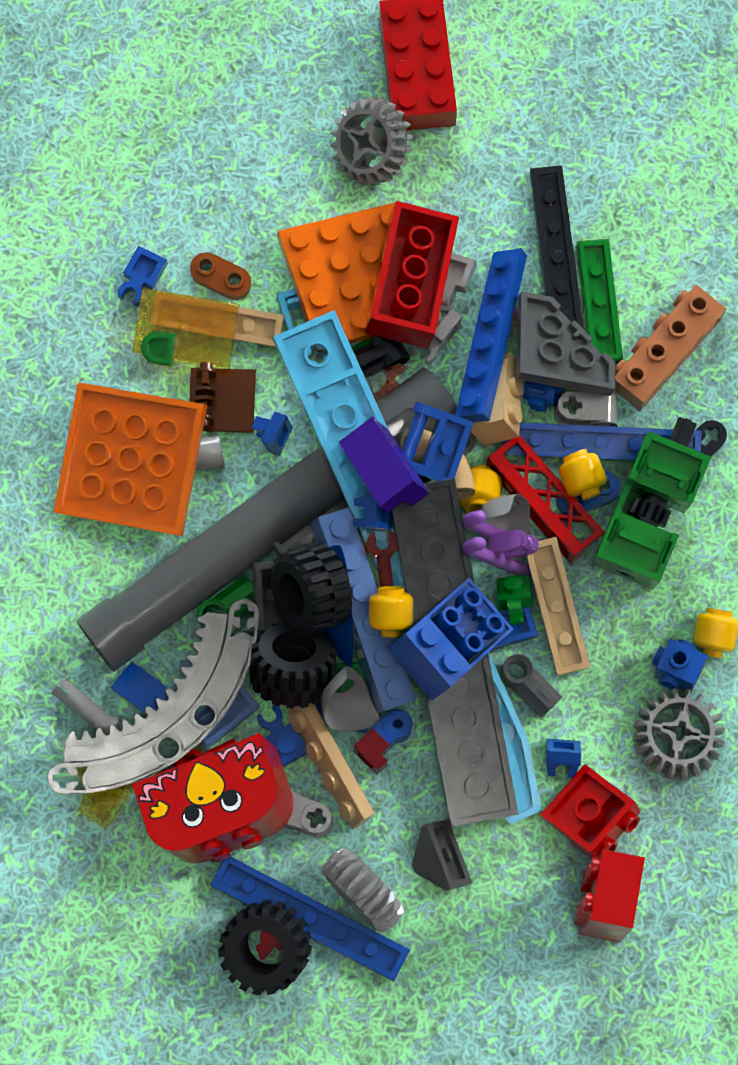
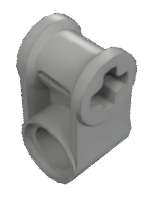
M566 392L559 398L558 404L555 407V421L558 424L618 427L617 393L613 392L611 396L590 392ZM566 405H571L572 410L576 411L575 414H569V409L566 408Z
M292 791L293 811L284 827L298 830L313 837H323L329 834L334 824L333 816L329 809L321 803ZM321 812L326 822L324 825L318 824L316 828H313L309 818L310 816L316 817Z

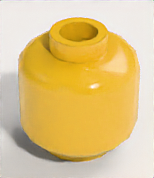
M582 449L562 459L563 464L559 467L558 471L568 495L572 497L581 496L582 500L586 501L601 494L599 488L607 482V476L597 454L588 453L587 449Z
M476 465L470 468L474 480L475 494L468 499L459 501L467 513L481 510L483 504L495 497L501 496V476L486 465Z
M378 587L377 593L369 597L370 626L375 630L381 631L382 637L402 636V630H406L413 625V597L404 591V587Z
M706 608V613L697 615L693 643L697 647L703 648L702 653L711 657L722 658L723 652H731L735 649L738 637V620L732 617L733 612Z

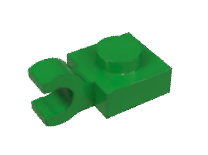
M530 574L496 578L499 610L508 609L510 625L524 624L523 608L533 606Z

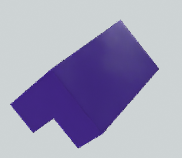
M374 417L368 419L339 441V444L375 501L387 513L404 500L414 506L430 494L390 431Z

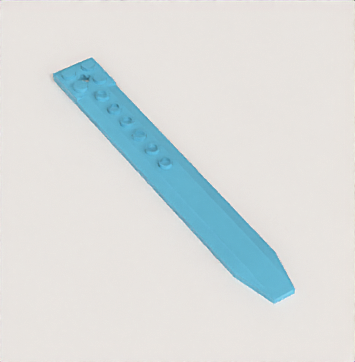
M333 310L273 336V341L347 505L350 507L354 519H360L364 517V507L354 506V498L365 496V493H370V491L339 444V441L371 417H374L386 428L387 425L337 314ZM316 346L318 350L324 349L326 351V355L322 358L323 363L317 364L315 360H309L308 356L312 353V347ZM393 521L392 530L379 531L358 527L383 585L404 587L406 592ZM488 652L519 813L518 815L504 817L511 825L542 810L529 740Z

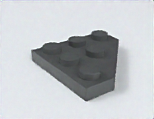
M521 291L517 298L516 380L611 396L615 391V361L607 353L602 355L591 343L592 337L575 320L571 322L560 311L561 305L553 297Z

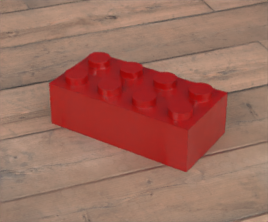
M443 0L379 1V21L389 102L396 104L395 111L400 110L405 113L402 122L407 121L411 124L406 131L456 126L457 106Z
M400 201L395 202L388 221L364 333L428 349L436 332L459 216Z
M602 849L597 858L592 857V861L589 862V866L583 872L580 891L586 892V895L580 901V905L577 906L574 925L580 926L579 935L620 943L633 929L645 857Z

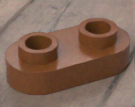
M209 252L200 253L191 261V276L197 284L231 300H240L250 292L251 278L244 268ZM203 264H210L212 266L209 271L200 269ZM232 278H239L241 280L237 285L229 283Z

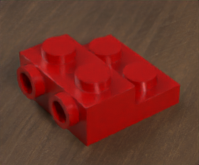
M586 764L581 767L540 814L544 821L567 837L573 846L591 860L592 857L597 858L602 849L615 851L618 845L616 840L623 832L631 833L637 827L640 820L638 816L640 810L636 802Z

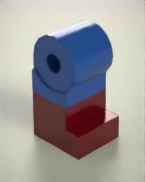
M396 709L390 711L354 745L353 752L378 775L387 766L388 760L384 755L396 743L404 742L410 736L413 725L412 718L404 710Z

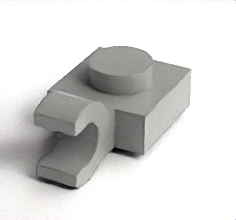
M456 254L451 255L440 311L448 313L453 309L457 291L467 292L477 267L475 259Z
M452 309L445 317L443 315L438 317L435 335L427 349L430 354L425 359L426 365H430L435 361L439 350L443 349L461 326L462 316ZM413 345L412 354L415 356L420 349L426 348Z

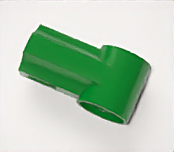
M244 575L214 598L203 601L198 607L197 617L204 615V613L210 610H217L221 614H228L230 606L241 599L254 602L253 583ZM241 605L240 610L234 611V617H239L246 612L247 605Z

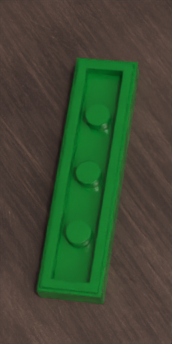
M609 239L577 241L576 247L586 332L592 337L591 343L602 355L607 353L615 361V364H618L623 360Z

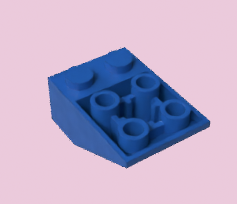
M468 578L389 646L388 650L433 701L452 687L503 640L513 628L474 582Z

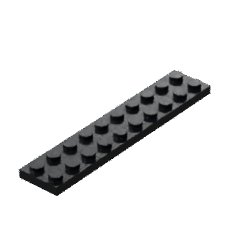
M455 478L425 483L424 485L430 494L414 506L404 500L391 510L406 593L413 597V625L466 579L470 578L474 582L470 557L463 552V543L467 540ZM487 653L452 687L433 701L425 693L450 827L519 814L489 655Z

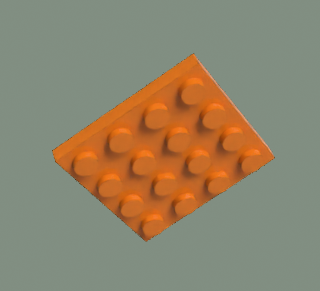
M395 203L278 231L277 239L306 322L335 310L350 344L375 337L364 332L388 221ZM315 346L316 352L325 351L324 349H323V350H318L317 347Z
M78 382L54 513L183 536L207 405Z

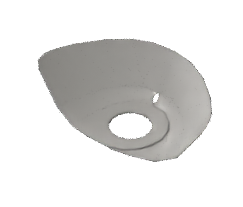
M513 494L495 497L482 505L481 510L486 514L485 522L506 531L519 529L525 532L526 535H530V505L528 500L522 495ZM513 500L519 502L518 505L512 506Z
M344 667L324 688L320 701L324 721L330 728L339 731L364 730L373 728L380 721L363 678L351 667ZM346 679L354 681L353 686L349 690L336 693V690Z

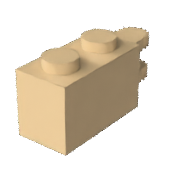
M512 352L504 355L490 421L474 422L471 429L472 434L483 446L519 437L520 422L523 419L521 396L524 394V386L522 380H516V358Z

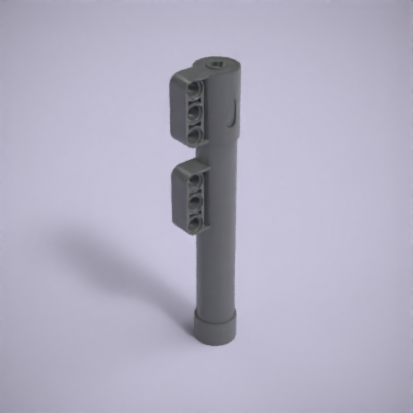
M426 368L420 369L376 401L387 428L399 447L402 434L411 427L415 415L412 412L415 402L432 406L453 415L456 413L457 406L453 398L439 379ZM428 418L424 430L432 432L436 420ZM470 432L465 446L464 456L471 452L475 446L476 437L472 432ZM322 447L317 448L111 599H104L76 620L87 639L113 672L145 650L144 645L253 566L252 563L259 562L273 551L279 557L282 553L317 543L310 522L320 516L348 508ZM418 475L423 484L432 481L431 479Z

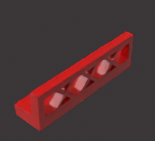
M520 435L510 439L488 456L486 466L501 476L502 487L509 495L520 494L528 500L530 519L547 538L557 537L560 552L570 565L581 557L586 548L604 535L605 531L575 497L568 495L562 482ZM517 445L525 455V466L511 464L504 455ZM529 461H531L534 466H529ZM519 472H524V478ZM528 474H542L547 480L546 490L533 489L528 483ZM551 485L556 491H551ZM540 496L546 497L545 502ZM550 497L564 499L569 505L568 515L555 514L550 509ZM573 510L578 516H573ZM562 521H567V527ZM572 522L585 523L593 533L580 543L571 533Z

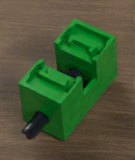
M678 417L669 439L650 431L647 432L593 558L592 565L652 590L659 584L679 535L667 532L657 526L665 528L671 511L665 509L666 506L681 513H685L694 501L711 456L688 447L697 426L696 423L691 422L692 420Z

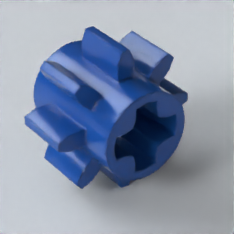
M525 381L524 394L522 396L523 399L528 400L527 403L531 405L530 409L545 413L547 407L557 406L562 388Z

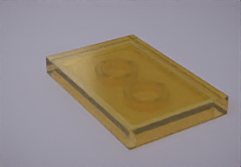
M143 288L132 352L142 354V340L153 331L177 334L175 352L173 353L174 360L198 364L210 362L213 366L230 369L240 304Z

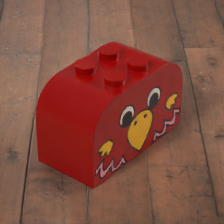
M260 733L132 784L150 838L158 846L188 863H203L209 860L211 862H219L231 856L230 852L243 847L244 850L255 848L263 843L262 839L279 832L287 824L293 811V795L278 750Z

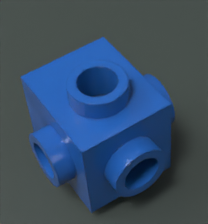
M670 638L666 648L660 646L653 659L652 664L657 666L654 678L659 679V683L670 690L675 688L683 691L690 689L692 693L705 666L708 655L697 651L696 646L686 640L680 639L676 641Z

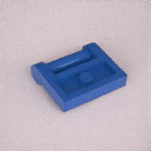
M415 402L412 411L415 415L402 450L417 475L434 481L455 478L474 422L432 406ZM431 418L436 420L422 463L420 464L414 462L413 459L427 419Z

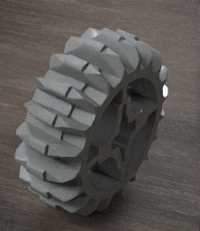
M363 98L361 101L350 103V108L342 109L343 118L334 120L338 130L330 132L336 137V142L332 143L330 147L337 149V154L332 159L342 161L339 170L348 172L347 178L357 180L360 184L380 185L382 182L393 180V175L402 173L400 165L409 163L405 153H410L413 149L407 146V141L411 140L414 136L406 134V129L411 124L407 121L402 122L405 113L400 110L395 111L396 104L386 102L383 98ZM373 116L372 122L368 123L365 128L360 126L367 117ZM378 155L383 156V159L376 166H369L371 161L375 160Z
M676 688L672 689L670 699H668L664 691H661L657 695L659 703L649 698L646 704L650 710L640 708L638 715L644 720H636L633 727L643 732L634 734L633 741L644 742V744L640 745L636 752L637 754H644L648 751L650 755L646 757L643 763L648 766L655 760L658 763L654 769L656 774H659L663 767L668 768L666 774L668 779H672L675 770H679L680 779L686 780L688 769H690L694 777H698L701 774L699 765L709 770L712 764L708 758L717 760L720 757V753L715 748H722L725 741L715 736L723 734L725 727L714 726V724L720 721L722 716L721 714H714L712 716L709 714L714 704L710 702L703 707L700 704L704 698L702 694H699L695 701L691 700L690 689L684 691L682 698L679 697V692ZM679 708L675 721L662 722L661 724L653 723L654 719L661 712ZM689 711L700 719L706 735L701 734V730L693 728L690 724ZM677 727H681L682 734L687 735L681 741L676 740V734L673 733ZM652 733L657 734V737L664 739L668 743L669 756L661 752L656 746ZM705 745L703 751L697 756L690 759H679L684 746Z
M346 848L339 849L327 859V862L322 866V872L326 880L370 926L384 933L389 927L392 928L399 921L398 918L404 912L403 905L363 860Z

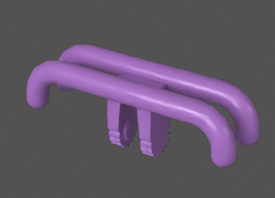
M482 510L469 512L463 517L465 528L488 537V549L485 548L486 540L482 537H475L463 543V552L466 555L518 576L530 574V578H532L529 564L521 563L511 558L535 554L539 548L538 541L549 538L537 539V537L531 534L526 535L525 532L519 529L506 531L485 522L486 514Z

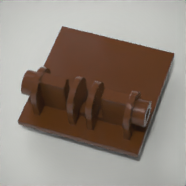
M201 362L200 368H191L189 402L207 405L203 431L254 433L251 427L254 423L256 369L213 368V364L210 362Z

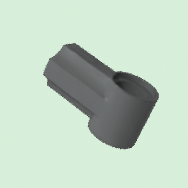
M511 655L500 668L499 676L503 685L511 688L540 718L561 700L562 696L533 668L532 662L525 655ZM516 664L522 667L524 678H512L508 673V666Z

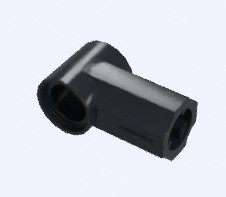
M375 336L370 341V344L354 351L364 377H371L383 370L390 372L393 370V366L399 363L404 365L410 360V356L402 342Z

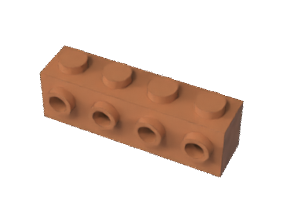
M697 284L690 292L684 290L680 293L673 303L675 309L669 315L663 313L654 323L652 328L655 331L648 339L643 336L631 350L634 355L627 362L621 360L615 367V392L639 411L648 404L723 319L727 308Z

